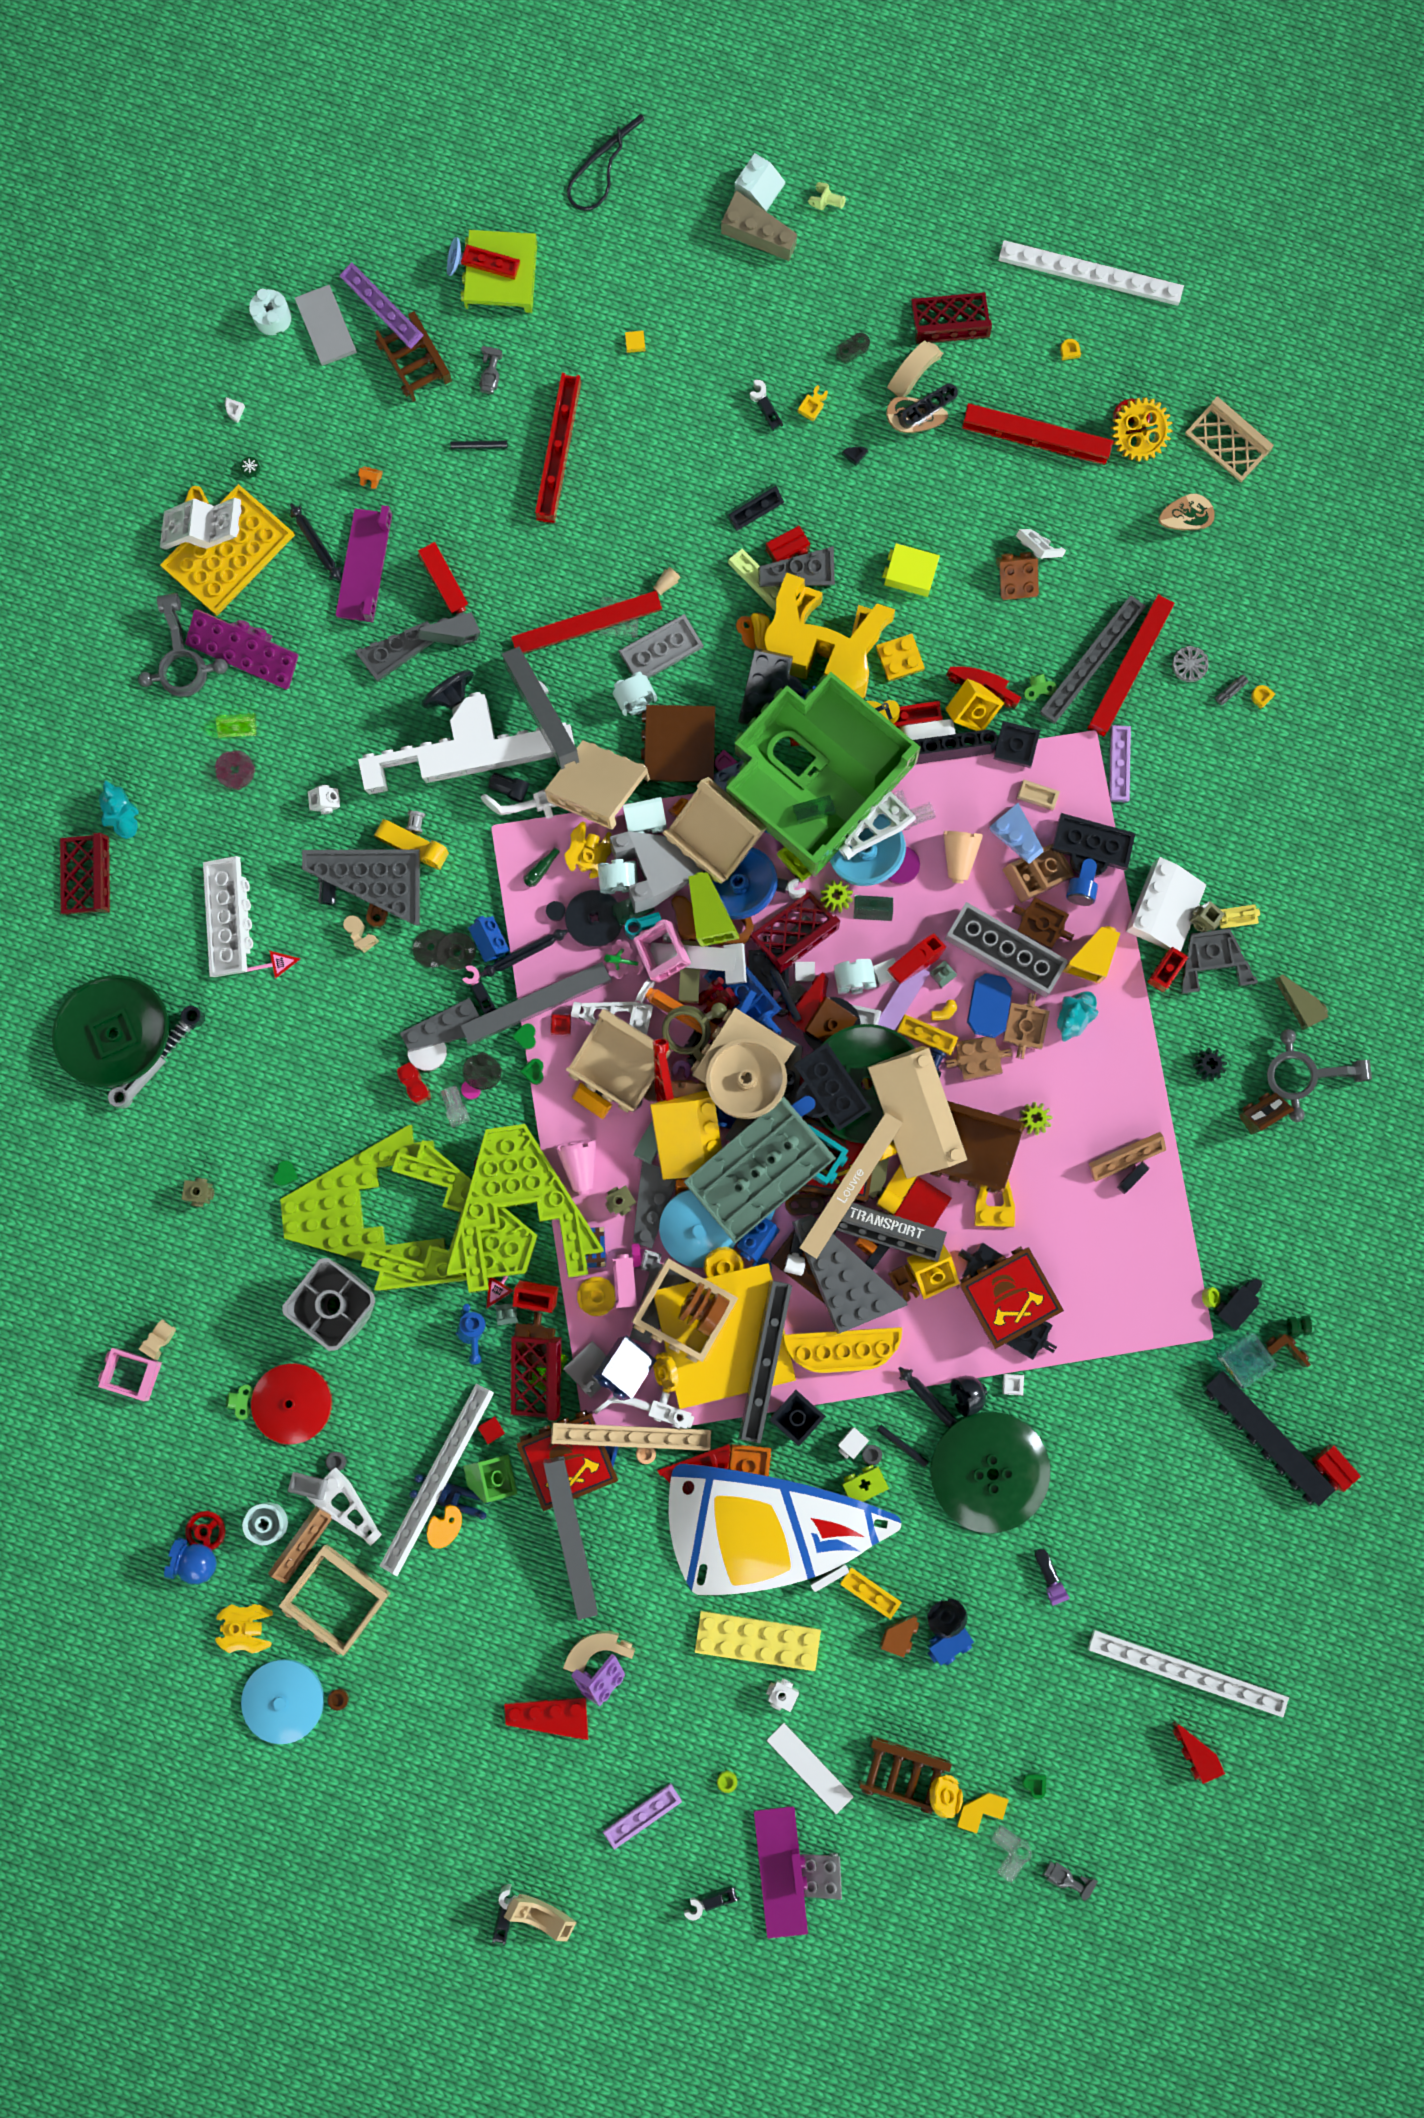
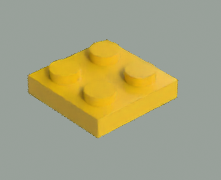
M913 634L876 645V650L888 682L925 670Z

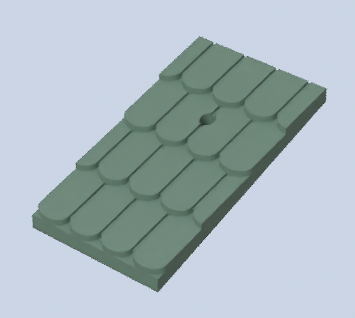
M782 1097L780 1102L770 1112L756 1119L687 1178L684 1183L732 1241L736 1243L836 1158L807 1123L803 1121L802 1117L786 1098Z

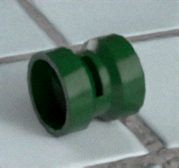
M1295 1316L1288 1317V1334L1290 1336H1297L1298 1334L1311 1335L1312 1322L1310 1316H1301L1300 1318Z

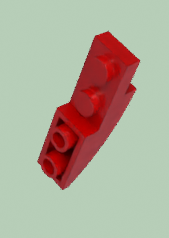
M957 666L950 667L946 674L949 677L948 679L954 684L963 685L967 679L982 684L1004 702L1003 705L1007 708L1012 707L1015 709L1020 702L1021 697L1006 688L1009 681L994 673L972 667Z

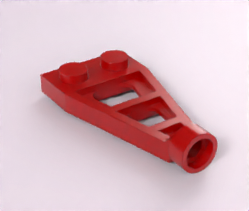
M656 1039L652 1043L657 1103L673 1100L674 1096L666 1058L669 1042L667 1039Z

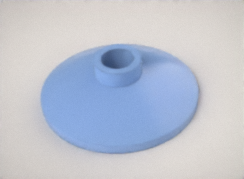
M458 237L453 239L447 259L448 276L454 274L459 264L462 265L463 253H461V244Z

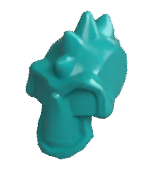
M104 781L103 792L99 795V802L103 811L101 817L103 826H113L115 833L125 839L135 836L138 824L134 816L138 815L139 810L130 803L122 787H115L108 781Z
M1083 991L1075 997L1065 996L1063 998L1062 1010L1057 1021V1027L1061 1031L1063 1042L1068 1041L1072 1037L1080 1036L1088 1023L1098 1016L1099 1011L1096 1010L1097 999L1092 992Z

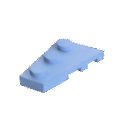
M1019 803L1014 805L989 827L993 834L1028 864L1044 852Z

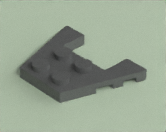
M1230 929L1193 933L1190 935L1187 950L1188 959L1185 963L1181 994L1200 991L1197 974L1200 971L1235 967L1239 987L1258 983Z

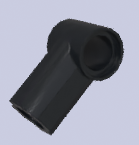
M494 772L489 781L488 788L507 795L511 800L522 803L530 784L518 778L511 779Z
M318 878L320 883L318 903L336 905L337 887Z

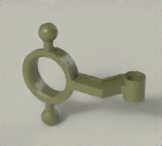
M715 1003L711 1011L706 1014L693 1006H679L671 1010L662 1024V1035L664 1039L668 1040L669 1048L679 1054H693L696 1060L701 1061L704 1056L701 1052L711 1036L709 1021L713 1018H723L727 1012L726 1006L722 1003ZM679 1015L694 1017L702 1028L700 1042L693 1047L677 1045L669 1033V1026L673 1018Z

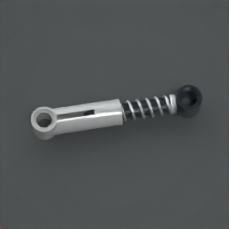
M187 1006L183 1009L180 1017L181 1020L178 1021V1025L176 1024L175 1029L171 1030V1033L168 1035L165 1049L158 1061L140 1078L113 1088L108 1094V1100L111 1105L120 1109L128 1108L131 1105L133 1098L166 1062L164 1058H167L166 1055L171 1053L173 1048H176V1044L181 1042V1038H185L187 1032L200 1027L204 1023L205 1015L200 1009L195 1006ZM196 1012L197 1018L194 1021H190V1014ZM123 1093L124 1099L118 1103L117 1096Z

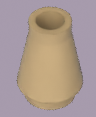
M669 567L663 571L653 589L661 596L665 591L676 585L681 577Z

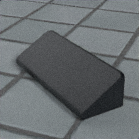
M770 485L725 514L735 530L738 531L783 504L784 500L777 486Z

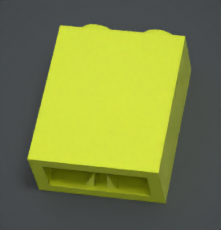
M896 544L894 550L890 549L887 560L891 562L889 567L885 566L882 577L886 579L884 585L928 597L940 555Z

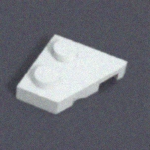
M1019 529L1016 535L1021 540L1022 545L1030 548L1033 554L1040 559L1063 557L1066 552L1062 547L1060 549L1051 547L1049 545L1051 543L1050 540L1042 537L1032 529Z

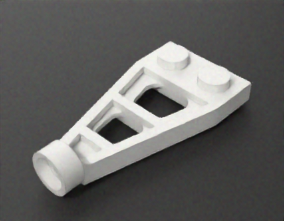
M890 791L877 806L871 808L872 810L869 815L859 823L857 828L838 849L842 856L849 860L856 853L902 831L916 819L915 815ZM879 814H884L892 823L890 826L878 830L873 826V821ZM865 828H868L874 836L866 841H861L858 838L859 834Z
M639 1002L573 1003L571 1017L580 1018L595 1025L598 1021L593 1017L596 1009H606L612 1014L618 1011H627L631 1014L629 1024L645 1035L648 1033L653 1005L643 1003L640 1005ZM581 1008H584V1012L580 1014Z
M335 1467L324 1478L328 1480L324 1500L307 1498L315 1506L329 1513L332 1519L362 1537L371 1546L382 1534L377 1529L350 1481ZM340 1492L344 1493L350 1502L349 1508L343 1512L334 1508L331 1504V1500ZM353 1509H356L363 1517V1523L359 1526L355 1525L347 1517Z

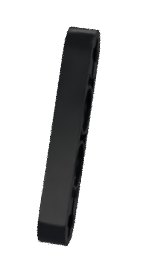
M945 384L911 405L900 414V425L909 429L950 404L958 395L957 388L953 384ZM946 392H950V393H951V395L949 394V395H947L945 398L943 397V395H944ZM931 398H936L939 402V405H934L931 401ZM918 406L923 407L926 413L921 414L918 411ZM913 414L914 417L911 420L906 419Z

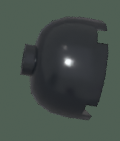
M965 1375L951 1381V1395L954 1396L956 1394L958 1403H955V1406L963 1417L974 1415L984 1407L987 1388L977 1378Z

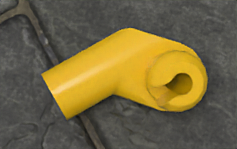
M952 999L947 1000L942 1011H931V1020H949L957 1010L955 1001Z

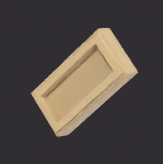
M1023 779L1017 799L1053 811L1060 791Z

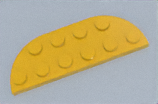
M902 1327L847 1330L840 1334H837L836 1331L783 1334V1341L791 1358L807 1370L818 1373L870 1370L885 1364L894 1352L897 1351L902 1338Z

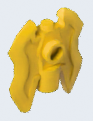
M583 821L572 831L570 835V848L565 852L564 856L566 864L571 871H574L575 865H578L582 872L590 870L589 878L593 879L598 877L597 864L606 863L607 857L612 853L610 848V837L612 834L607 832L598 846L599 836L595 834H588L585 840L586 822Z
M233 1604L227 1606L216 1617L217 1620L225 1619L224 1624L220 1626V1632H223L225 1636L224 1638L217 1637L215 1639L216 1643L228 1653L236 1650L257 1653L272 1645L270 1641L252 1636L261 1635L262 1622H255L253 1620L272 1616V1610L257 1604L249 1607H238Z

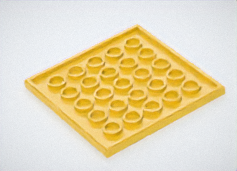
M769 1263L704 1278L734 1295L738 1300L703 1362L700 1360L697 1363L686 1358L687 1353L682 1350L679 1353L668 1348L670 1343L664 1341L665 1350L672 1356L678 1371V1387L675 1393L679 1409L748 1392L770 1280L773 1281ZM687 1282L658 1289L654 1295V1302L661 1332L700 1353L709 1336L696 1330L699 1320L696 1319L691 1325H688L687 1320L690 1315L684 1321L678 1319L685 1298L697 1284ZM711 1293L709 1298L712 1299L715 1295ZM783 1335L772 1386L796 1381L791 1356L784 1345Z

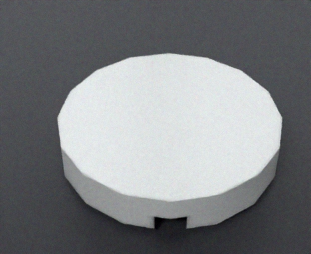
M445 1043L408 1051L410 1062L417 1069L423 1071L437 1069L444 1063L447 1056Z

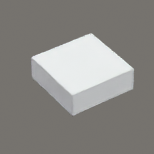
M795 962V982H813L815 978V962Z
M1003 1374L1002 1394L1023 1395L1024 1375Z

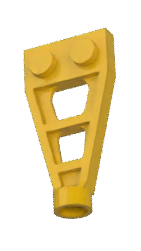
M1009 1179L1005 1191L1002 1193L1004 1199L1002 1206H988L986 1204L987 1188L980 1187L975 1203L974 1226L1015 1227V1204Z

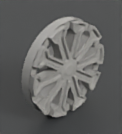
M1193 646L1180 649L1172 661L1175 675L1185 682L1200 680L1206 674L1209 665L1204 651Z

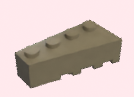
M735 191L721 222V234L790 261L797 244V233L740 192Z

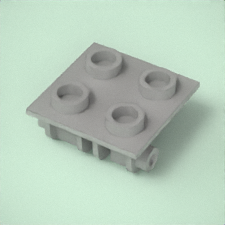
M592 1341L564 1368L590 1398L602 1388L594 1374L606 1358V1355Z
M830 1853V1856L801 1854L805 1858V1868H802V1877H807L808 1890H804V1896L842 1900L841 1867L838 1853Z

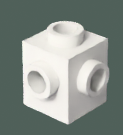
M321 785L308 791L310 811L331 814L333 810L340 808L337 788Z
M782 1678L781 1681L776 1679L775 1683L771 1682L766 1694L769 1695L768 1701L771 1702L770 1706L780 1711L783 1708L791 1712L799 1695V1690L792 1687L793 1683Z

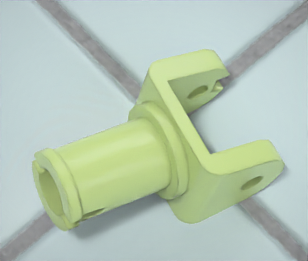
M818 182L815 187L819 193H822L821 198L811 196L808 200L811 206L824 210L828 204L842 209L846 198L845 196L831 193L827 183Z

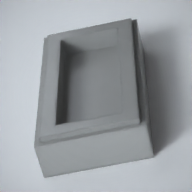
M293 1472L288 1492L324 1500L328 1480Z

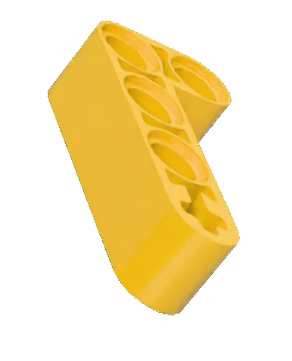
M382 819L374 834L376 839L397 850H420V861L437 870L441 869L449 854L447 848L433 840L429 842L385 819Z
M900 1164L875 1205L888 1214L893 1215L917 1176L907 1179Z

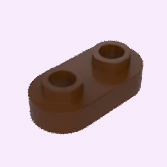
M370 903L366 915L367 922L374 928H380L386 923L389 912ZM379 915L380 920L374 921V917Z
M795 1194L785 1202V1209L791 1215H815L821 1213L825 1207L823 1197L814 1194ZM796 1202L798 1208H792L791 1203ZM811 1202H817L818 1207L813 1208L811 1206Z

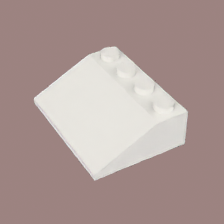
M1159 857L1152 863L1126 932L1169 950L1171 947H1174L1181 952L1192 924L1189 921L1193 916L1192 911L1199 905L1206 884L1179 865Z

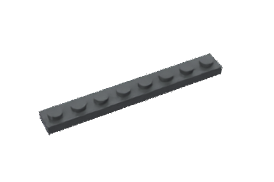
M1130 595L1039 714L1055 725L1146 606Z

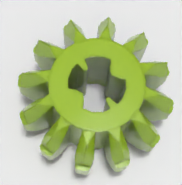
M835 880L831 881V886L826 883L824 885L826 890H821L820 893L824 896L820 901L827 902L824 907L827 909L831 906L832 913L835 911V908L841 913L842 907L848 909V903L853 901L849 897L853 894V891H846L849 888V884L843 887L842 880L839 881L838 885H836ZM834 893L841 895L839 900H835L836 897L832 898Z
M1036 1102L1032 1103V1108L1026 1104L1024 1106L1026 1111L1021 1110L1019 1112L1024 1117L1019 1118L1018 1121L1025 1122L1024 1128L1028 1127L1027 1134H1031L1034 1129V1134L1037 1136L1039 1135V1130L1045 1133V1127H1051V1123L1046 1120H1051L1053 1117L1046 1115L1050 1111L1049 1108L1042 1110L1044 1107L1043 1103L1038 1108ZM1038 1115L1037 1119H1040V1121L1034 1123L1031 1116Z

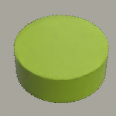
M1214 1287L1205 1288L1202 1292V1301L1206 1307H1217L1220 1303V1294Z
M728 1770L721 1772L717 1777L718 1788L724 1793L734 1791L737 1787L736 1775Z

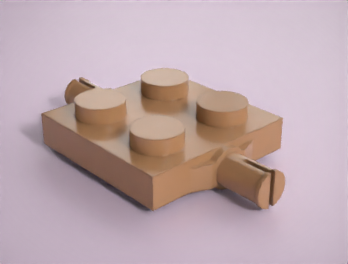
M1029 993L1027 1004H1010L1003 1042L1018 1046L1016 1055L1018 1059H1024L1026 1048L1039 1050L1043 1048L1050 1011L1035 1006L1037 994Z
M990 1037L959 1041L955 1045L957 1050L956 1059L945 1060L946 1068L958 1066L962 1073L963 1081L1000 1075L1003 1073L1001 1058L1012 1057L1011 1048L999 1050L995 1038Z

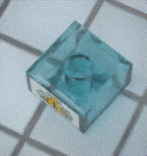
M1254 1332L1246 1333L1216 1355L1239 1388H1247L1278 1366Z

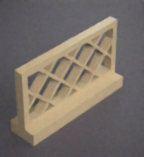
M1219 397L1212 401L1211 405L1185 432L1186 436L1239 482H1242L1262 459L1271 452L1274 446ZM1210 411L1217 416L1216 423H1206V416ZM1228 425L1231 428V435H1220V426ZM1217 426L1218 436H1207V427ZM1204 427V437H1196L1191 432L1195 428ZM1231 438L1232 448L1221 449V439ZM1234 438H1243L1245 440V447L1235 448ZM1218 439V449H1210L1207 446V440ZM1248 450H1256L1261 455L1258 459L1249 460ZM1232 451V461L1225 462L1221 459V452ZM1235 451H1245L1246 460L1235 461ZM1235 464H1246V472L1242 476L1236 472Z

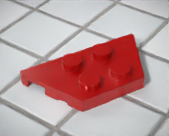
M727 1444L657 1470L658 1474L670 1483L672 1471L679 1464L729 1469L731 1445ZM691 1481L684 1482L682 1490L686 1495H690L694 1491V1484Z

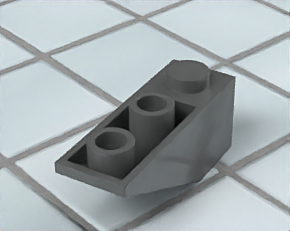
M472 612L467 614L459 613L450 619L443 618L434 624H423L420 626L416 637L421 640L461 646L477 641L481 632Z

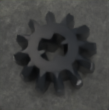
M1207 1048L1206 1052L1201 1050L1199 1052L1200 1056L1194 1057V1060L1198 1063L1193 1064V1068L1199 1069L1195 1074L1199 1075L1202 1073V1080L1208 1077V1080L1212 1082L1214 1077L1220 1079V1073L1224 1074L1226 1072L1222 1066H1226L1227 1062H1222L1221 1060L1225 1055L1218 1056L1219 1050L1216 1049L1212 1053L1211 1048ZM1209 1062L1210 1064H1213V1067L1211 1068L1210 1066H1207L1206 1063Z

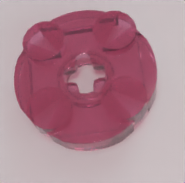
M242 751L225 752L217 759L215 764L217 779L227 788L240 790L247 786L254 777L255 767L253 761ZM238 765L239 772L231 774L232 770L230 768L232 766L237 767Z

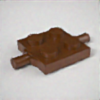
M1036 897L1033 898L1026 910L1016 904L1012 909V912L1022 917L1017 931L1050 950L1060 936L1071 942L1075 935L1064 930L1065 922L1069 916L1068 913Z
M534 1312L533 1324L516 1323L514 1336L552 1339L555 1337L556 1329L546 1328L541 1325L543 1313ZM517 1342V1349L523 1355L529 1348L524 1342ZM537 1344L534 1347L541 1356L546 1353V1344ZM529 1351L524 1356L532 1365L538 1360L532 1351ZM522 1360L517 1362V1364L526 1367L525 1371L529 1368ZM540 1361L534 1368H546V1366ZM530 1370L525 1374V1377L528 1380H532L533 1372Z

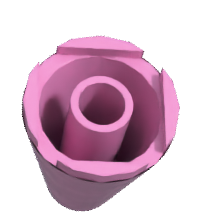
M591 1139L571 1141L568 1146H564V1143L557 1145V1152L573 1191L578 1192V1195L590 1193L589 1189L593 1188L595 1139L592 1141Z

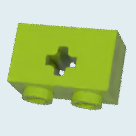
M872 1464L863 1468V1473L855 1476V1473L844 1478L845 1482L841 1483L847 1497L861 1502L889 1489L879 1467H873ZM862 1479L870 1482L867 1484V1489L859 1488V1485L862 1484Z

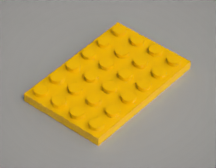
M239 484L221 502L223 503L232 498L241 500V514L238 521L239 532L237 537L207 549L184 542L160 565L216 616L295 536L293 531Z

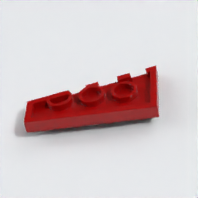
M586 1697L504 1704L505 1724L507 1726L584 1740L589 1739Z

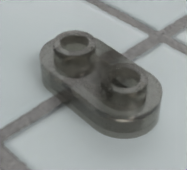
M864 333L853 335L837 347L836 359L840 363L847 364L861 356L869 349V337Z

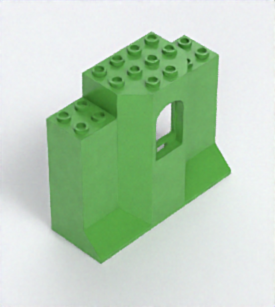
M832 672L827 676L823 675L819 679L818 686L815 690L811 689L804 697L805 700L788 686L784 689L780 688L774 695L775 699L770 704L764 705L758 718L754 717L748 724L749 728L744 733L740 732L735 738V754L744 763L739 769V774L736 777L733 775L726 783L727 793L767 827L766 831L793 853L814 877L839 851L838 848L844 844L859 823L869 815L872 810L871 808L877 806L883 797L892 791L916 765L920 751L918 744ZM783 738L794 739L816 758L799 777L773 755L774 746ZM815 767L817 770L811 777L807 774Z

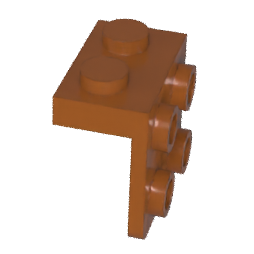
M1021 552L1019 556L1002 554L1001 557L996 558V566L1000 569V596L1003 600L1038 596V558L1031 552Z

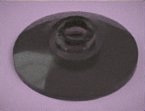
M434 929L423 931L414 940L413 955L422 966L428 968L439 967L451 955L450 940L441 931ZM433 944L435 946L434 949L428 950V946Z
M452 933L445 936L437 948V956L440 963L450 970L466 968V966L472 963L476 954L473 940L463 933ZM457 951H461L459 956H455Z

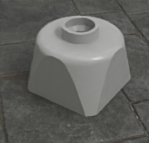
M323 1258L318 1260L283 1304L282 1310L284 1316L328 1351H334L349 1342L364 1327L372 1314L375 1298L371 1289L356 1275L331 1259ZM337 1296L340 1300V1309L336 1314H333L328 1310V1302L332 1297Z

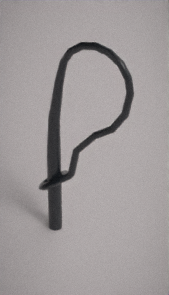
M639 114L622 129L620 126H617V133L597 149L573 176L567 188V197L575 208L584 211L593 210L606 199L611 187L610 171L612 160L622 149V138L645 120L642 114ZM618 142L619 147L609 158L607 187L602 198L592 206L584 207L576 204L571 197L573 183L597 158Z

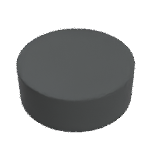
M868 1445L862 1451V1458L865 1463L876 1465L882 1459V1451L876 1445Z
M332 1452L326 1458V1467L330 1471L335 1467L341 1471L345 1468L347 1459L341 1452Z

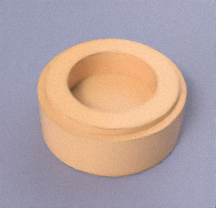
M638 1447L636 1457L640 1463L649 1464L654 1461L656 1450L655 1448Z

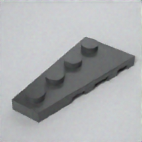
M834 546L758 567L759 587H780L786 573L804 578L805 586L835 585Z
M468 998L401 1032L400 1036L409 1052L436 1044L452 1042L453 1040L465 1039L466 1037L461 1025L480 1016L471 999Z
M652 1263L640 1304L663 1264ZM669 1269L658 1289L685 1283L687 1279ZM653 1297L641 1320L659 1330L660 1324ZM632 1328L631 1339L650 1344L653 1340L651 1338L652 1333L647 1330L642 1333Z

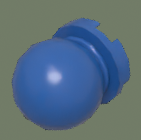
M178 1538V1540L174 1541L168 1556L172 1557L170 1566H165L164 1577L174 1579L179 1575L181 1580L188 1584L199 1585L211 1578L216 1570L217 1561L215 1555L209 1547L203 1544L187 1546L186 1539Z

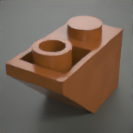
M910 1615L887 1626L879 1647L882 1650L904 1658L905 1654H909L912 1642L910 1639L912 1634H916L918 1630V1618Z

